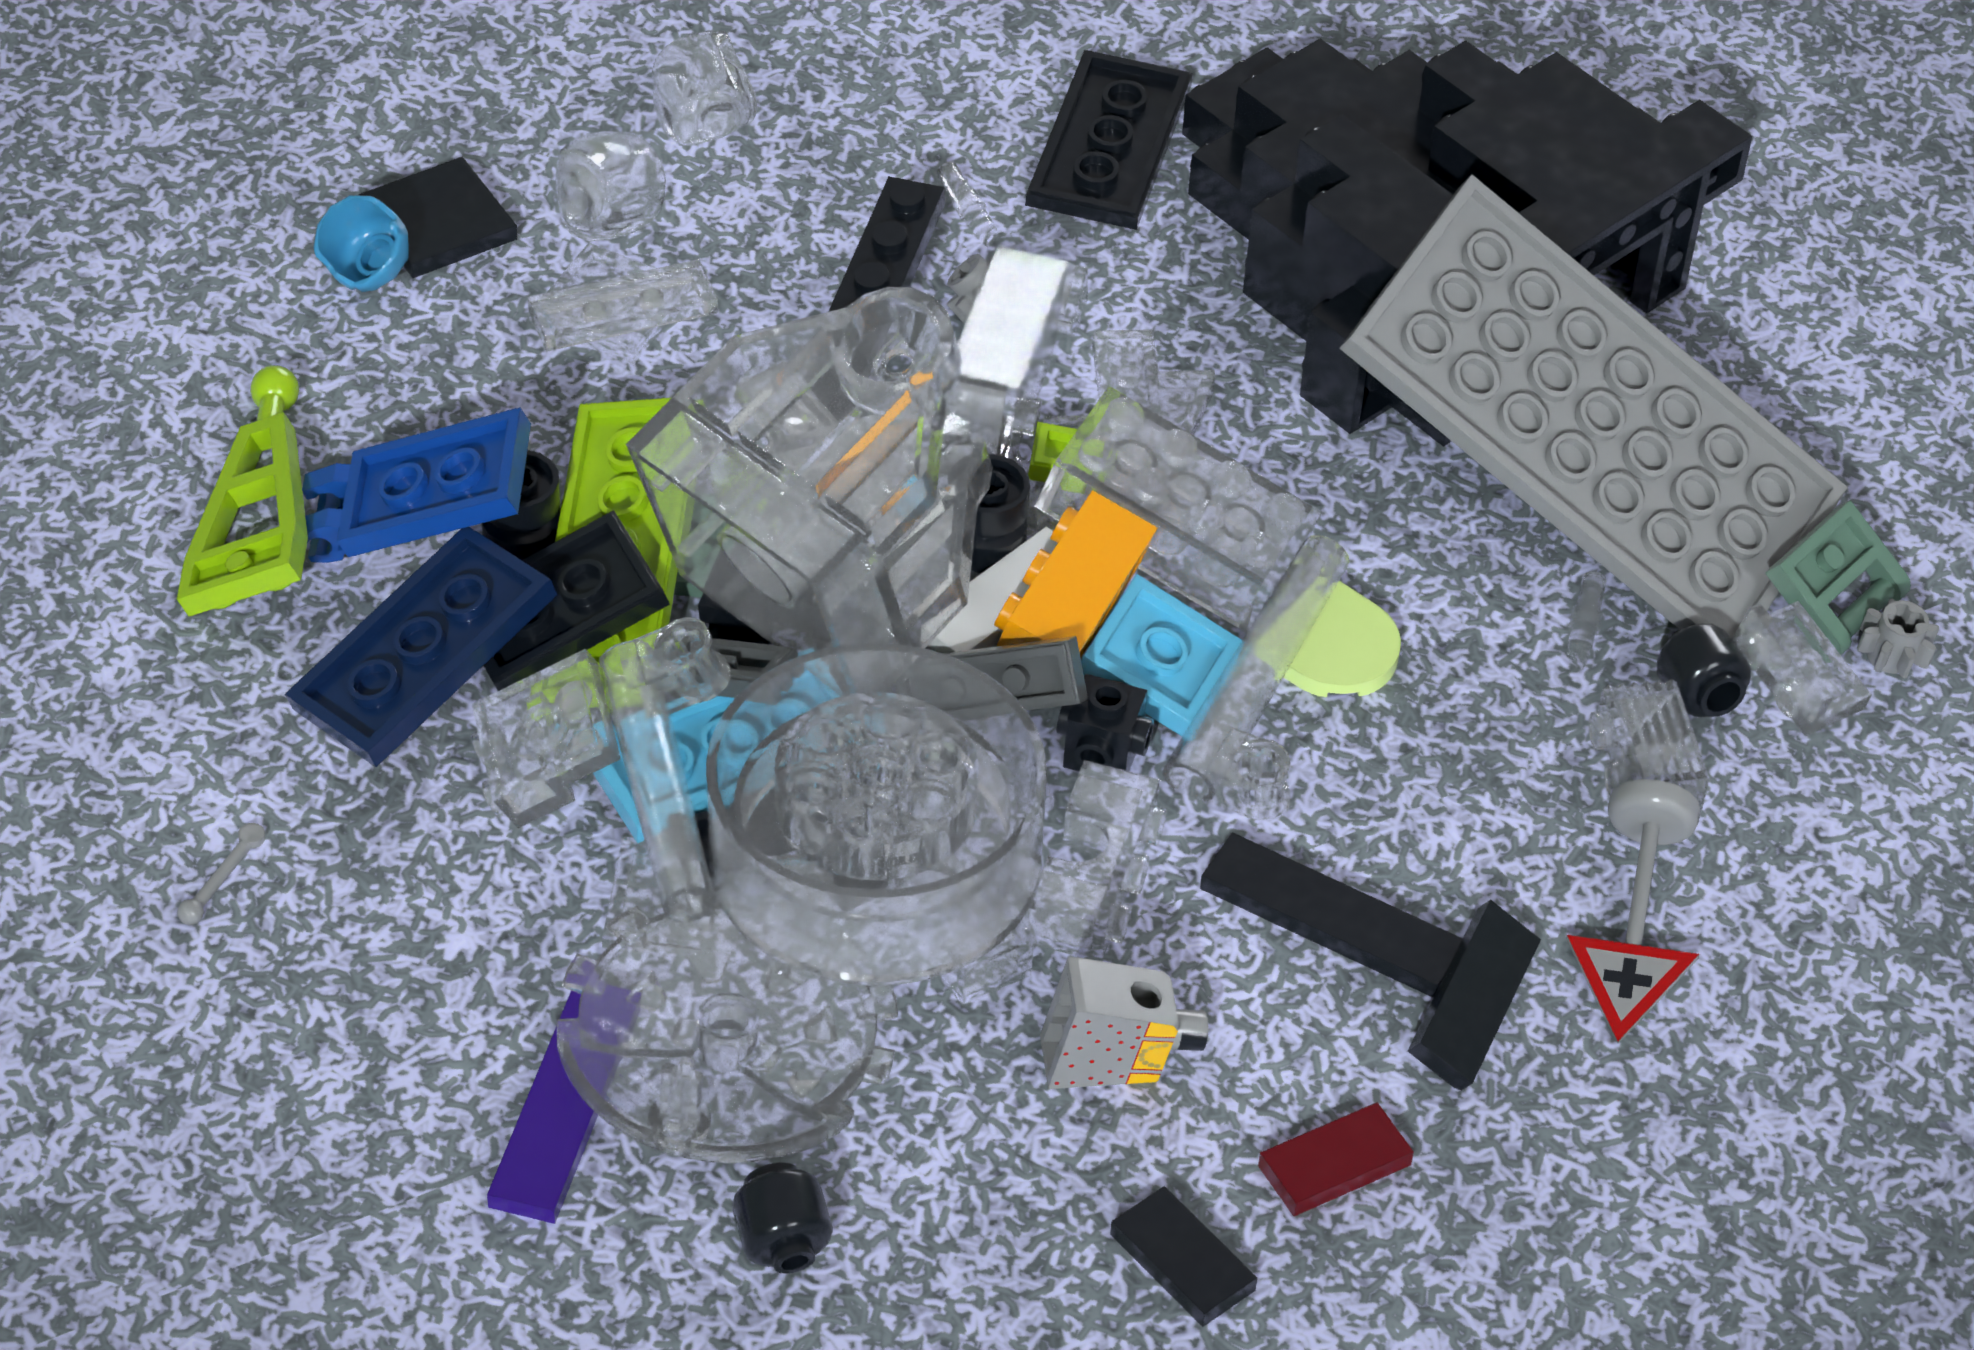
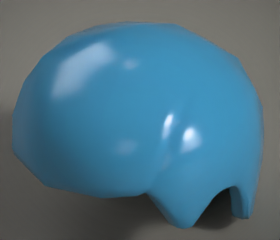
M349 195L331 205L317 224L313 246L316 257L340 284L351 290L357 289L361 292L379 289L397 277L409 258L408 231L405 224L395 212L375 197Z

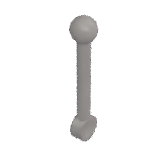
M248 823L239 829V843L195 897L184 900L179 904L177 915L181 922L193 925L202 920L204 905L249 850L257 848L264 843L265 830L261 825Z

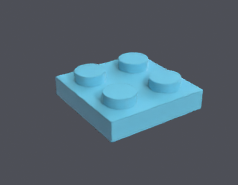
M1136 574L1085 652L1081 663L1084 675L1089 674L1111 681H1120L1130 686L1148 690L1145 714L1184 738L1243 643V640Z

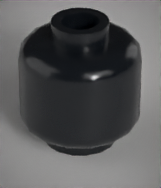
M1695 624L1676 631L1663 646L1657 659V675L1681 710L1694 717H1718L1729 713L1742 702L1751 680V667L1745 656L1727 632L1714 624Z
M778 1162L767 1164L750 1172L744 1180V1185L736 1192L732 1203V1211L744 1252L753 1263L763 1267H774L775 1271L779 1273H794L806 1269L815 1261V1255L828 1245L833 1232V1226L819 1182L814 1175L797 1169L791 1163Z

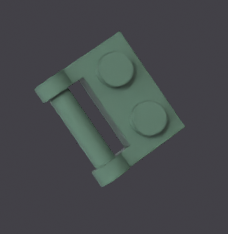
M1851 500L1836 507L1765 572L1810 631L1809 639L1812 648L1833 661L1837 660L1851 647V637L1860 630L1869 608L1880 611L1888 603L1889 599L1899 601L1911 588V582L1907 573ZM1866 570L1870 575V587L1837 617L1828 604Z

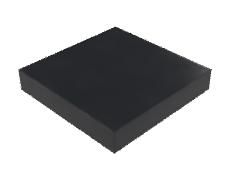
M463 156L358 194L379 199L395 212L405 224L408 231L409 258L404 264V268L412 278L517 240V225Z

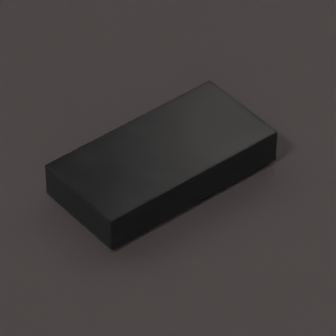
M1165 1186L1111 1222L1110 1235L1202 1327L1256 1291L1257 1277Z

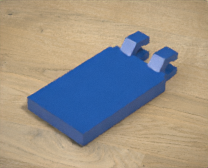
M521 407L355 450L352 453L351 464L336 463L306 473L302 487L304 496L309 500L317 498L319 495L316 512L305 516L308 542L311 540L308 552L309 560L320 563L341 561L345 554L348 557L518 514L531 423Z

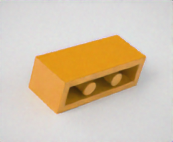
M1093 490L1079 511L1068 506L1050 537L1051 540L1058 544L1051 554L1040 549L1022 582L1030 587L1023 597L1012 592L1002 607L994 623V626L1003 630L997 646L1076 636L1081 658L1140 566L1158 527Z

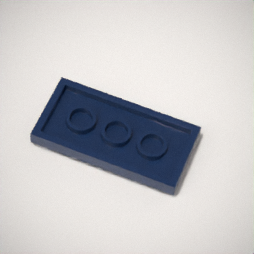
M471 527L462 528L285 693V696L294 711L371 765L377 767L558 594L550 578Z

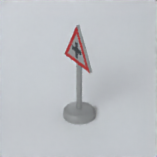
M1638 779L1624 782L1613 789L1609 798L1608 815L1612 826L1620 834L1640 842L1625 943L1573 935L1566 936L1589 988L1617 1043L1638 1025L1699 959L1700 955L1697 953L1642 946L1657 845L1680 843L1689 838L1699 823L1701 812L1698 800L1689 791L1676 784L1660 780Z

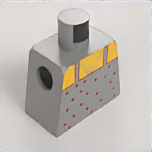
M1068 957L1040 1033L1048 1089L1157 1082L1170 1050L1203 1051L1205 1049L1208 1039L1207 1014L1204 1010L1176 1009L1171 977L1164 971L1079 957Z

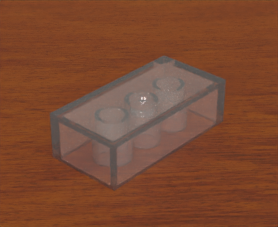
M1002 246L997 247L945 372L931 474L949 478L956 465L966 458L979 454H996L1014 461L1023 435H1035L1042 401L1037 399L1053 358L1068 261Z

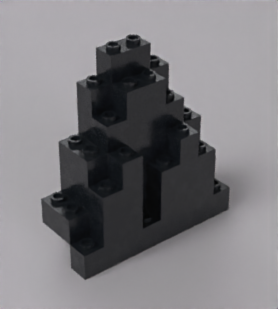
M1321 38L1299 51L1290 53L1284 59L1267 47L1248 59L1237 62L1229 70L1205 84L1197 85L1191 92L1187 93L1184 103L1182 135L1200 147L1192 154L1188 194L1249 240L1245 260L1243 293L1306 341L1299 395L1349 434L1390 408H1394L1443 447L1451 442L1449 438L1344 353L1340 347L1462 183L1471 175L1475 176L1593 275L1598 274L1624 256L1630 258L1637 263L1630 302L1647 314L1686 289L1703 205L1743 180L1752 141L1751 134L1700 99L1679 113L1669 114L1660 123L1558 52H1555L1536 65L1527 66L1517 74L1500 61H1494L1466 40L1444 54H1437L1429 62H1426L1409 49L1391 61L1381 63L1373 71L1355 58L1350 60Z

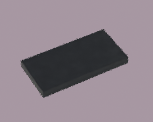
M1084 50L1027 190L1025 206L1137 230L1182 112L1186 94L1190 91L1193 73Z

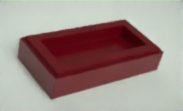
M1376 1102L1260 1152L1258 1167L1291 1214L1297 1216L1411 1166L1414 1151L1379 1103Z

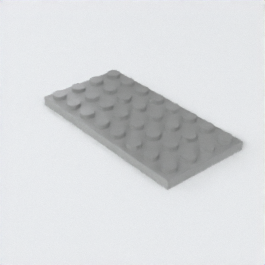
M1473 175L1461 184L1340 347L1344 353L1678 629L1695 624H1714L1727 632L1740 651L1779 594L1778 589L1765 572L1833 511L1848 486Z

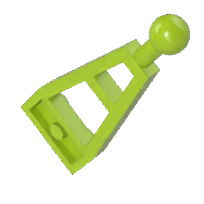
M266 366L253 377L250 392L254 403L259 407L257 421L240 426L185 555L177 601L189 617L212 609H223L236 601L267 591L282 590L294 582L301 581L308 534L296 431L283 412L292 407L297 401L299 384L295 375L283 366ZM272 448L273 464L255 469L262 451ZM276 496L279 527L224 544L240 507Z

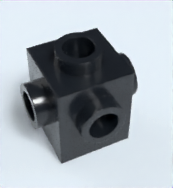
M1085 674L1084 679L1088 700L1081 704L1062 706L1058 717L1056 732L1066 735L1063 767L1125 784L1136 754L1146 755L1153 733L1154 719L1145 717L1148 690L1130 686L1120 681H1111Z

